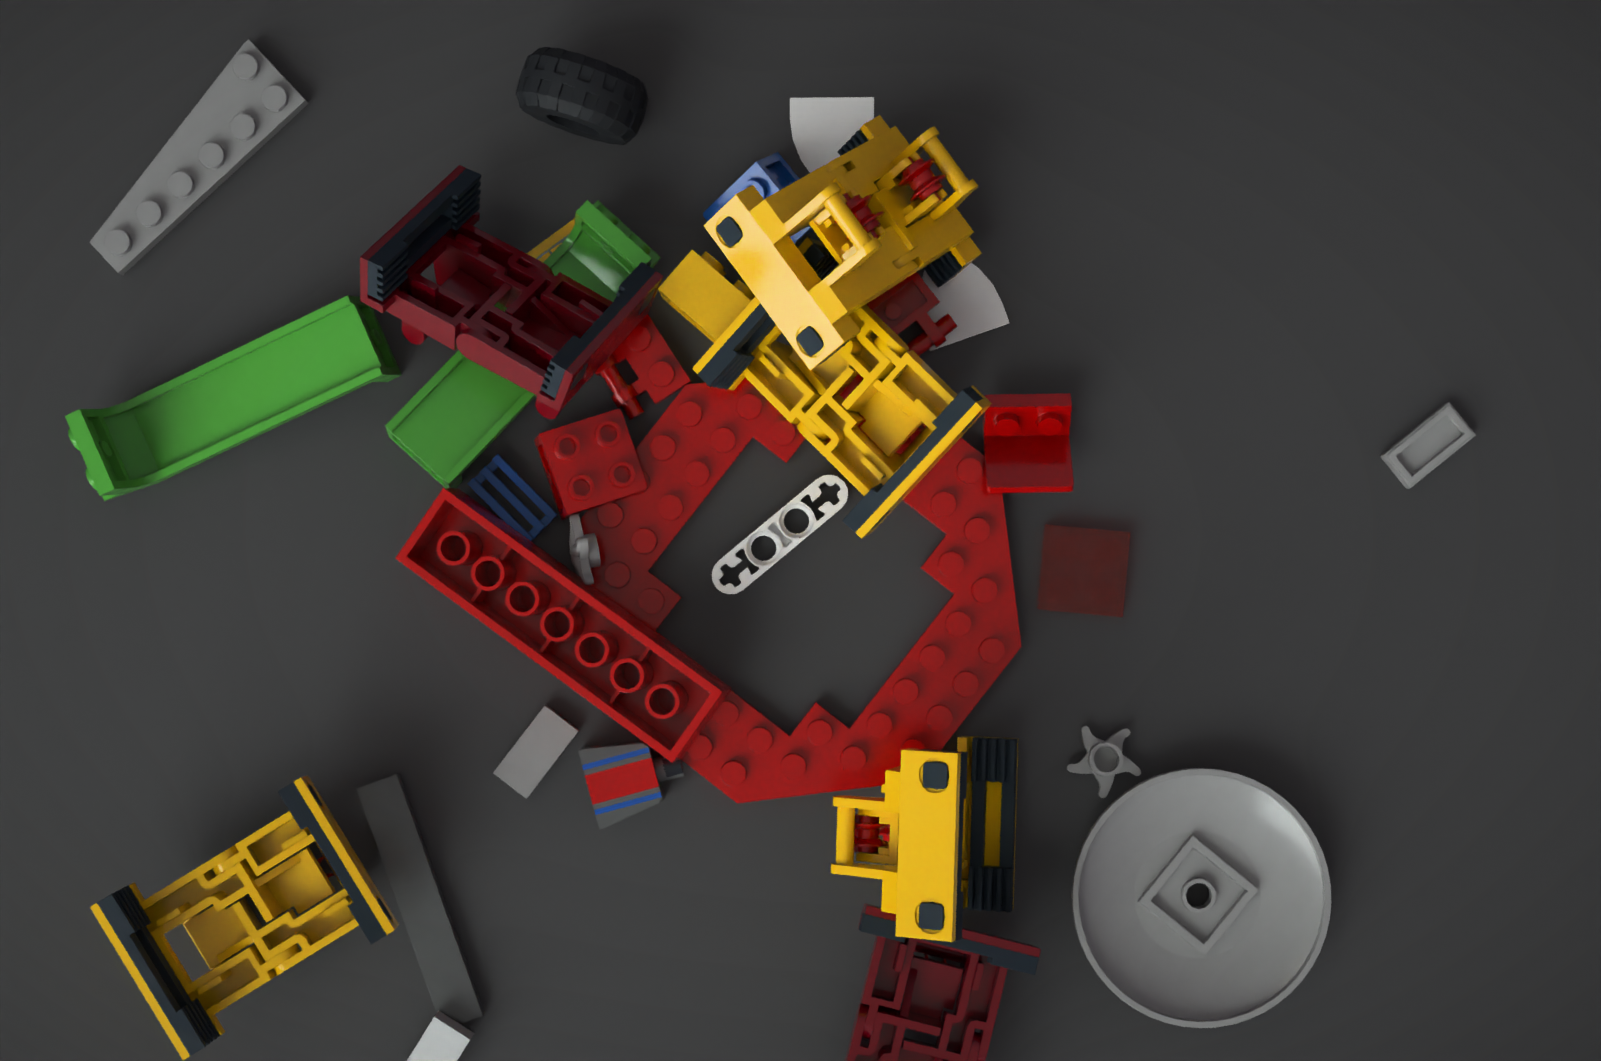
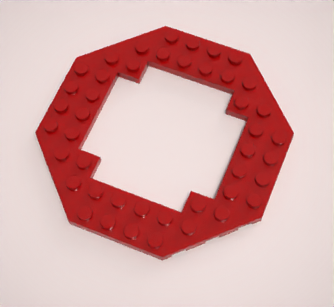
M858 374L840 396L845 400L864 378ZM746 378L742 380L734 391L709 387L705 382L685 385L635 449L647 488L644 491L589 508L581 518L583 535L595 533L600 552L601 566L591 568L594 584L591 585L666 639L656 630L682 597L649 572L753 438L787 464L806 440L797 429L798 424L790 423ZM857 412L864 419L858 425V428L870 439V437L860 428L866 421V419L859 412ZM916 430L910 436L911 443L922 431ZM960 438L902 500L946 534L920 568L953 593V595L850 727L846 726L815 702L789 735L731 689L681 760L736 803L882 786V784H885V771L901 766L902 749L916 748L919 750L941 751L1022 647L1003 493L987 492L985 456L964 439ZM903 444L895 453L902 454L909 445Z

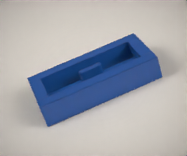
M499 454L475 478L467 483L505 523L531 542L559 515ZM498 468L545 514L541 520L494 474ZM486 480L533 526L529 532L482 486Z

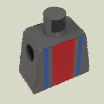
M643 741L590 745L578 750L599 830L664 801L665 793L662 782L685 776L681 759L672 763L663 756L655 757L653 748Z

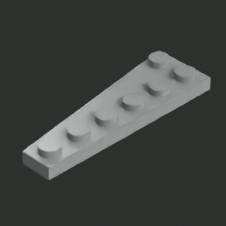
M248 39L90 241L91 245L117 273L124 275L309 103Z

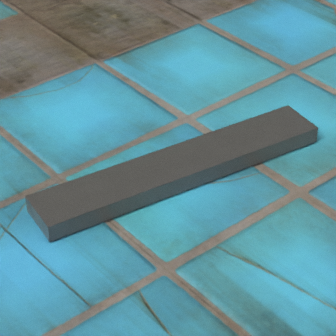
M397 773L356 788L436 1013L439 1010L459 1024L483 1016L485 1012L400 774Z

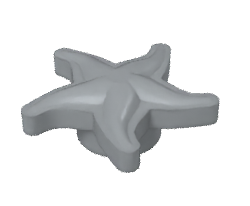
M579 514L569 515V551L572 565L576 574L581 577L584 585L594 584L591 568L601 566L597 538L595 533L583 535Z
M1088 726L1081 727V737L1086 754L1076 764H1068L1066 770L1071 773L1093 774L1099 784L1098 796L1100 798L1107 797L1115 774L1129 772L1134 776L1141 774L1140 768L1122 754L1124 739L1131 733L1128 728L1114 733L1104 741L1092 735Z

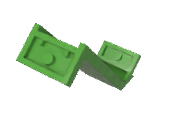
M587 200L575 212V225L570 234L543 263L548 265L554 276L561 272L614 302L619 286L641 262L653 269L661 257L599 200L594 204ZM458 350L385 427L388 437L444 488H457L463 482L461 474L537 395L467 359Z
M347 295L126 402L103 409H78L66 415L65 418L70 427L68 429L69 438L74 447L81 452L87 466L85 472L90 485L98 491L99 496H102L104 501L160 483L371 382H389L402 376L373 308L361 302L360 297Z

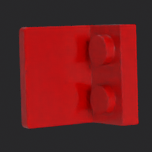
M1071 393L985 395L992 403L983 415L987 492H1072L1074 478L1069 438L1072 411Z
M620 409L539 433L534 439L561 520L569 518L571 514H579L583 510L644 491L647 488L631 436Z

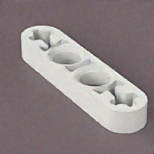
M823 475L811 483L714 565L712 581L715 587L725 594H737L748 587L846 504L848 488L845 482L838 476ZM825 483L829 487L837 484L840 488L837 498L840 501L836 505L829 501L825 502L818 508L819 511L824 513V516L816 520L812 509L801 502V500L806 495H809L811 501L814 502L822 494L819 489L821 484ZM792 509H801L809 517L808 527L801 533H791L784 525L785 515ZM759 536H768L776 544L775 555L769 560H758L752 554V543ZM741 549H744L748 560L759 567V570L751 575L747 567L739 574L738 577L741 583L737 587L732 583L724 586L720 582L724 575L721 570L722 566L725 564L731 568L737 566L743 560L738 558L736 554Z

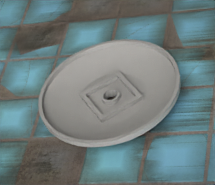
M1186 768L1162 773L1136 784L1115 799L1098 817L1081 846L1075 864L1071 890L1072 913L1079 942L1086 958L1105 985L1122 1001L1148 1017L1164 1023L1191 1028H1216L1249 1020L1271 1009L1291 994L1313 967L1322 949L1329 926L1332 903L1329 871L1323 851L1313 831L1299 812L1282 796L1260 782L1238 773L1212 768ZM1196 883L1205 884L1209 890V897L1201 906L1190 905L1186 898L1187 890Z

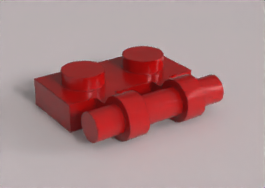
M917 272L867 304L897 335L915 322L920 326L923 332L907 344L909 351L913 350L918 356L933 345L935 348L939 347L947 341L945 336L958 327L948 313L935 323L927 314L940 301Z
M648 314L595 372L596 376L601 375L611 389L614 394L611 399L616 407H622L630 420L645 412L637 397L646 391L657 405L684 388L685 385L691 383V380ZM624 360L628 361L639 378L630 385L626 383L616 367Z

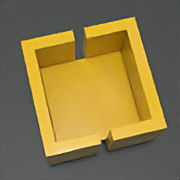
M691 250L659 286L658 291L663 300L709 340L715 343L755 295L740 280H737L734 285L724 277L726 275L723 271L725 269L724 266L708 252L705 251L702 256H699L694 250Z

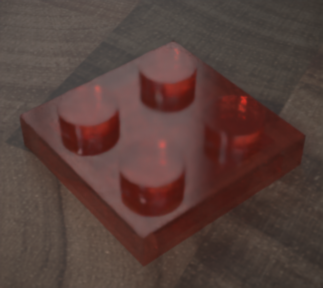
M1044 525L1036 609L1123 617L1131 532Z

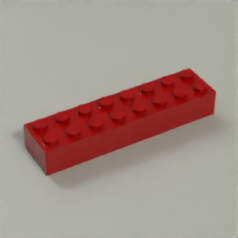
M443 488L395 558L672 763L685 756L732 689L592 585L585 586L581 577L459 488Z

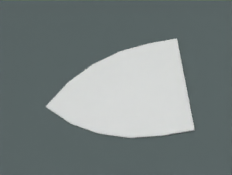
M874 97L790 98L792 139L802 163L810 173L838 158L840 155L837 151L860 130L863 124L874 119Z
M970 263L959 274L939 288H937L924 270L922 279L940 301L927 314L935 323L948 313L958 326L945 336L947 341L937 348L933 345L929 348L930 351L1009 324L1003 303L994 285L973 263Z

